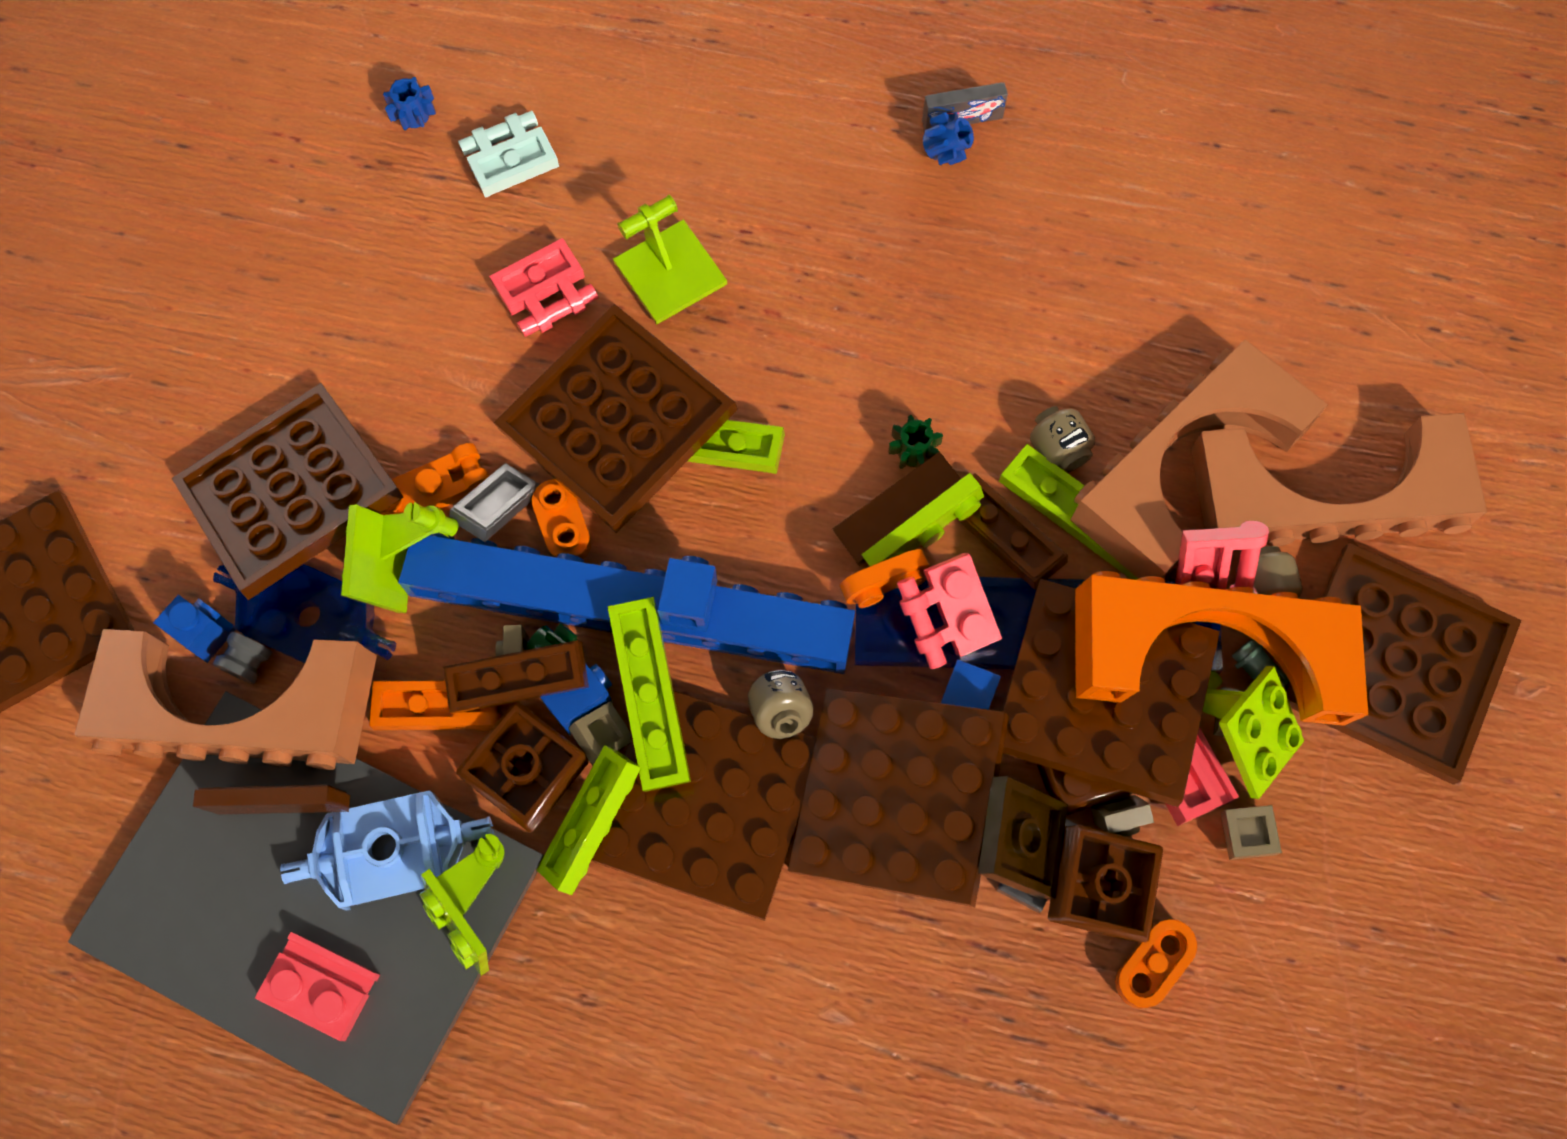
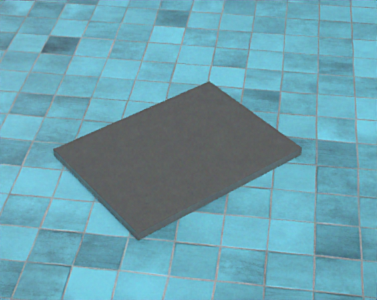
M225 691L205 725H223L241 721L262 711V709ZM207 754L205 761L182 759L69 938L68 943L395 1125L401 1124L481 977L474 965L467 970L462 966L450 947L452 943L447 935L450 933L449 929L445 925L438 930L423 908L424 902L419 895L425 889L350 906L351 910L345 911L338 908L330 899L317 879L307 878L290 882L289 884L283 883L281 874L285 873L280 871L281 864L308 859L307 854L312 853L316 831L325 815L331 812L218 815L193 807L194 792L199 788L330 785L347 792L350 795L349 808L421 791L357 758L355 764L336 763L334 770L313 768L307 766L306 761L292 760L290 767H280L263 763L262 758L249 757L247 764L225 762L218 758L219 755ZM443 803L455 820L459 819L462 823L475 820ZM494 830V835L498 837L504 847V859L463 916L486 948L488 962L537 874L536 870L544 857L543 854ZM383 835L375 840L372 846V855L375 860L383 861L393 854L396 847L395 839L391 835ZM480 839L468 841L466 845H463L458 862L475 851ZM290 932L297 933L380 974L377 982H374L368 993L370 996L345 1042L339 1041L255 999L279 952H283L289 941L287 938Z

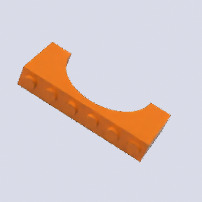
M1113 571L1093 573L1075 589L1076 698L1120 703L1140 691L1142 666L1148 650L1157 636L1168 627L1198 621L1231 627L1262 645L1274 657L1287 675L1296 696L1300 721L1345 726L1368 715L1360 605L1342 604L1341 599L1336 597H1321L1314 600L1299 599L1298 595L1293 592H1277L1271 595L1256 594L1254 589L1249 587H1232L1227 590L1212 589L1208 583L1199 581L1187 582L1182 585L1165 583L1164 578L1156 576L1141 577L1137 580L1120 578V574Z

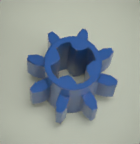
M416 77L395 80L390 88V92L383 93L387 103L385 111L389 120L392 122L399 119L403 130L423 128L429 115L436 114L432 103L434 97L430 86L426 85L420 88Z
M947 112L930 118L932 128L925 130L923 135V146L927 155L933 160H938L939 165L945 163L953 165L966 160L967 157L964 150L971 148L974 141L973 130L969 122L963 117L958 118V113L948 115Z

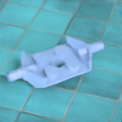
M430 790L349 808V812L327 813L316 831L312 853L307 854L308 859L281 864L280 871L285 873L281 874V878L284 884L307 878L317 879L324 892L338 908L345 911L351 910L350 906L423 890L422 873L430 869L434 876L438 877L457 864L463 845H466L468 841L477 840L481 837L485 838L486 834L494 835V830L491 828L493 824L490 816L462 823L459 819L455 820L439 798ZM391 835L396 843L393 854L386 860H375L372 855L373 843L380 836Z

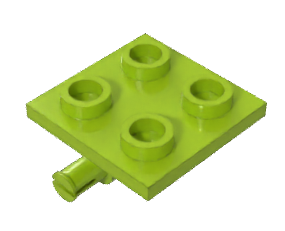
M667 195V197L651 206L644 204L638 207V213L617 223L621 234L626 240L644 229L646 240L613 258V261L656 325L727 285V279L684 219L659 232L657 222L678 211V207L671 195Z
M416 502L406 505L404 513L382 515L359 505H349L341 596L396 613H407L408 594L398 582L408 547L438 532L447 537L449 535L454 536L459 527L457 520L445 516L443 510L431 505L424 507Z
M1266 666L1245 692L1216 690L1222 684V679L1216 672L1211 671L1202 712L1221 719L1219 725L1250 798L1259 799L1304 742L1301 728L1296 721L1275 666Z
M486 834L485 839L481 837L473 853L438 877H435L430 869L422 873L421 877L425 891L419 894L424 902L423 908L435 927L440 930L446 925L450 933L447 935L452 943L450 947L459 962L466 970L474 965L480 976L489 971L487 950L463 916L504 859V847L498 837L493 834Z

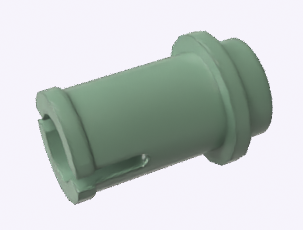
M1254 639L1249 640L1232 655L1237 662L1234 666L1237 669L1242 667L1253 680L1256 679L1266 666H1275L1283 688L1290 682L1285 673L1265 653L1264 647Z

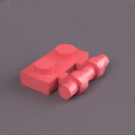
M563 238L489 276L492 285L511 316L526 308L529 311L530 316L517 322L524 337L538 330L544 333L553 328V322L570 313H573L575 316L585 311V305L598 299L592 284L579 290L575 289L573 283L585 278L582 267ZM558 291L561 292L564 298L545 308L542 307L539 301Z
M969 553L960 554L923 570L929 588L919 591L914 577L903 579L897 583L903 598L899 601L904 616H910L918 636L914 640L919 654H925L930 669L941 667L947 663L941 647L950 641L955 654L962 657L1002 639ZM935 603L944 623L943 626L934 629L927 612V608Z

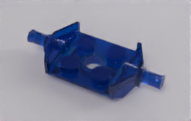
M302 564L250 600L239 591L224 565H220L217 568L222 575L214 573L213 581L215 583L224 585L236 592L235 630L245 637L300 662L306 663L314 639L355 641L386 660H389L393 655L389 650L395 652L396 642L381 637L372 630L375 617L374 605L341 596V580L310 566ZM308 607H319L320 616L318 620L311 626H300L299 616L301 612Z

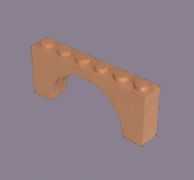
M1246 339L1233 352L1225 348L1211 364L1210 369L1213 371L1207 377L1200 373L1188 385L1183 393L1187 397L1180 404L1175 399L1172 400L1159 414L1157 420L1160 423L1153 430L1148 426L1143 428L1130 444L1133 450L1126 457L1118 453L1102 471L1105 477L1098 484H1095L1092 480L1089 481L1074 498V502L1078 506L1070 521L1138 579L1147 576L1165 579L1178 565L1182 531L1166 507L1160 485L1162 457L1171 445L1190 434L1200 431L1245 428L1247 433L1264 438L1287 452L1314 424L1328 406L1327 403Z
M1465 414L1420 416L1404 433L1406 444L1405 462L1396 486L1383 496L1356 504H1329L1303 497L1282 485L1257 459L1248 440L1245 428L1201 431L1191 447L1204 529L1240 527L1246 521L1262 522L1269 528L1268 546H1283L1294 542L1296 539L1311 538L1312 543H1327L1338 539L1339 536L1355 535L1356 540H1370L1382 536L1383 533L1399 532L1401 537H1414L1424 534L1428 530L1443 529L1445 534H1457L1468 531L1472 528V524L1487 512Z
M103 629L74 736L92 743V751L119 756L122 749L134 750V754L149 758H163L164 752H176L177 757L192 761H205L206 754L219 755L218 758L220 760L236 764H247L249 757L262 758L263 763L280 767H290L292 760L306 761L307 766L324 770H334L336 763L355 764L377 658L375 654L355 641L314 639L306 663L297 678L268 707L253 716L230 724L199 725L190 723L182 715L172 699L166 674L169 645L145 631Z

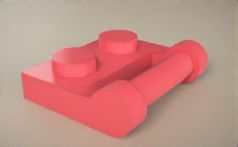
M1246 521L1240 527L1183 530L1175 584L1182 585L1187 582L1199 581L1208 583L1212 589L1227 590L1233 550H1241L1235 583L1230 588L1249 587L1254 589V593L1257 594L1254 582L1260 551L1267 544L1269 528L1262 522Z

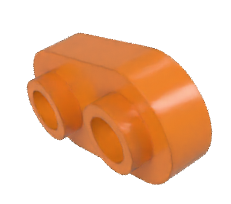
M556 479L544 481L535 489L532 495V506L550 555L557 558L558 554L566 553L584 559L591 549V537L577 498ZM551 495L561 496V499L556 504L546 503ZM565 533L575 535L574 539L569 543L560 542L561 536Z
M911 550L860 570L844 579L839 586L847 604H858L859 608H865L882 600L884 593L898 588L897 583L903 579L914 577L917 586L921 585L926 580L923 570L929 568L930 565L923 550Z
M1175 919L1163 920L1151 927L1148 942H1139L1119 968L1115 979L1117 992L1126 1004L1139 1009L1150 1008L1158 1005L1166 997L1193 961L1197 952V940L1188 925ZM1163 937H1169L1175 942L1176 950L1172 955L1166 954L1162 950L1161 941ZM1136 974L1142 975L1147 981V989L1144 993H1139L1133 988L1132 979Z

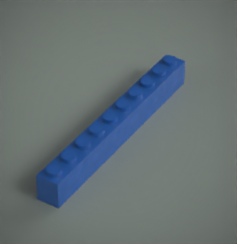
M438 532L408 547L398 582L410 597L612 633L608 606L654 597L658 610L666 572L658 569H646L644 573L629 571L626 566L612 561H603L601 565L584 563L582 558L572 554L560 553L555 558L540 555L541 553L538 550L527 546H515L514 550L499 548L497 544L489 540L484 542L479 538H473L470 543L454 540L453 536L449 535L447 537ZM735 584L732 586V589L716 586L707 632L661 624L660 617L659 621L663 641L666 643L845 674L855 610L847 609V605L834 600H823L820 604L805 602L801 596L793 593L779 592L776 596L760 594L754 587Z

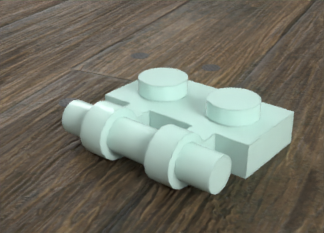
M532 110L519 116L516 113L504 117L505 122L485 130L483 127L471 131V136L458 141L464 156L478 150L480 151L466 158L485 198L559 167L557 156L542 127L540 126L526 132L538 126L537 119ZM513 137V138H511V139H509V140H506V141H504V142H501V143H499V144H497V145L492 146V145L495 144V143H498V142H500V141H502V140H505V139H507V138Z

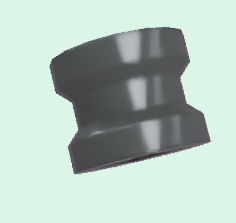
M231 631L226 639L227 649L224 654L217 655L213 665L240 680L254 685L259 677L257 670L260 664L268 661L272 651L248 637Z

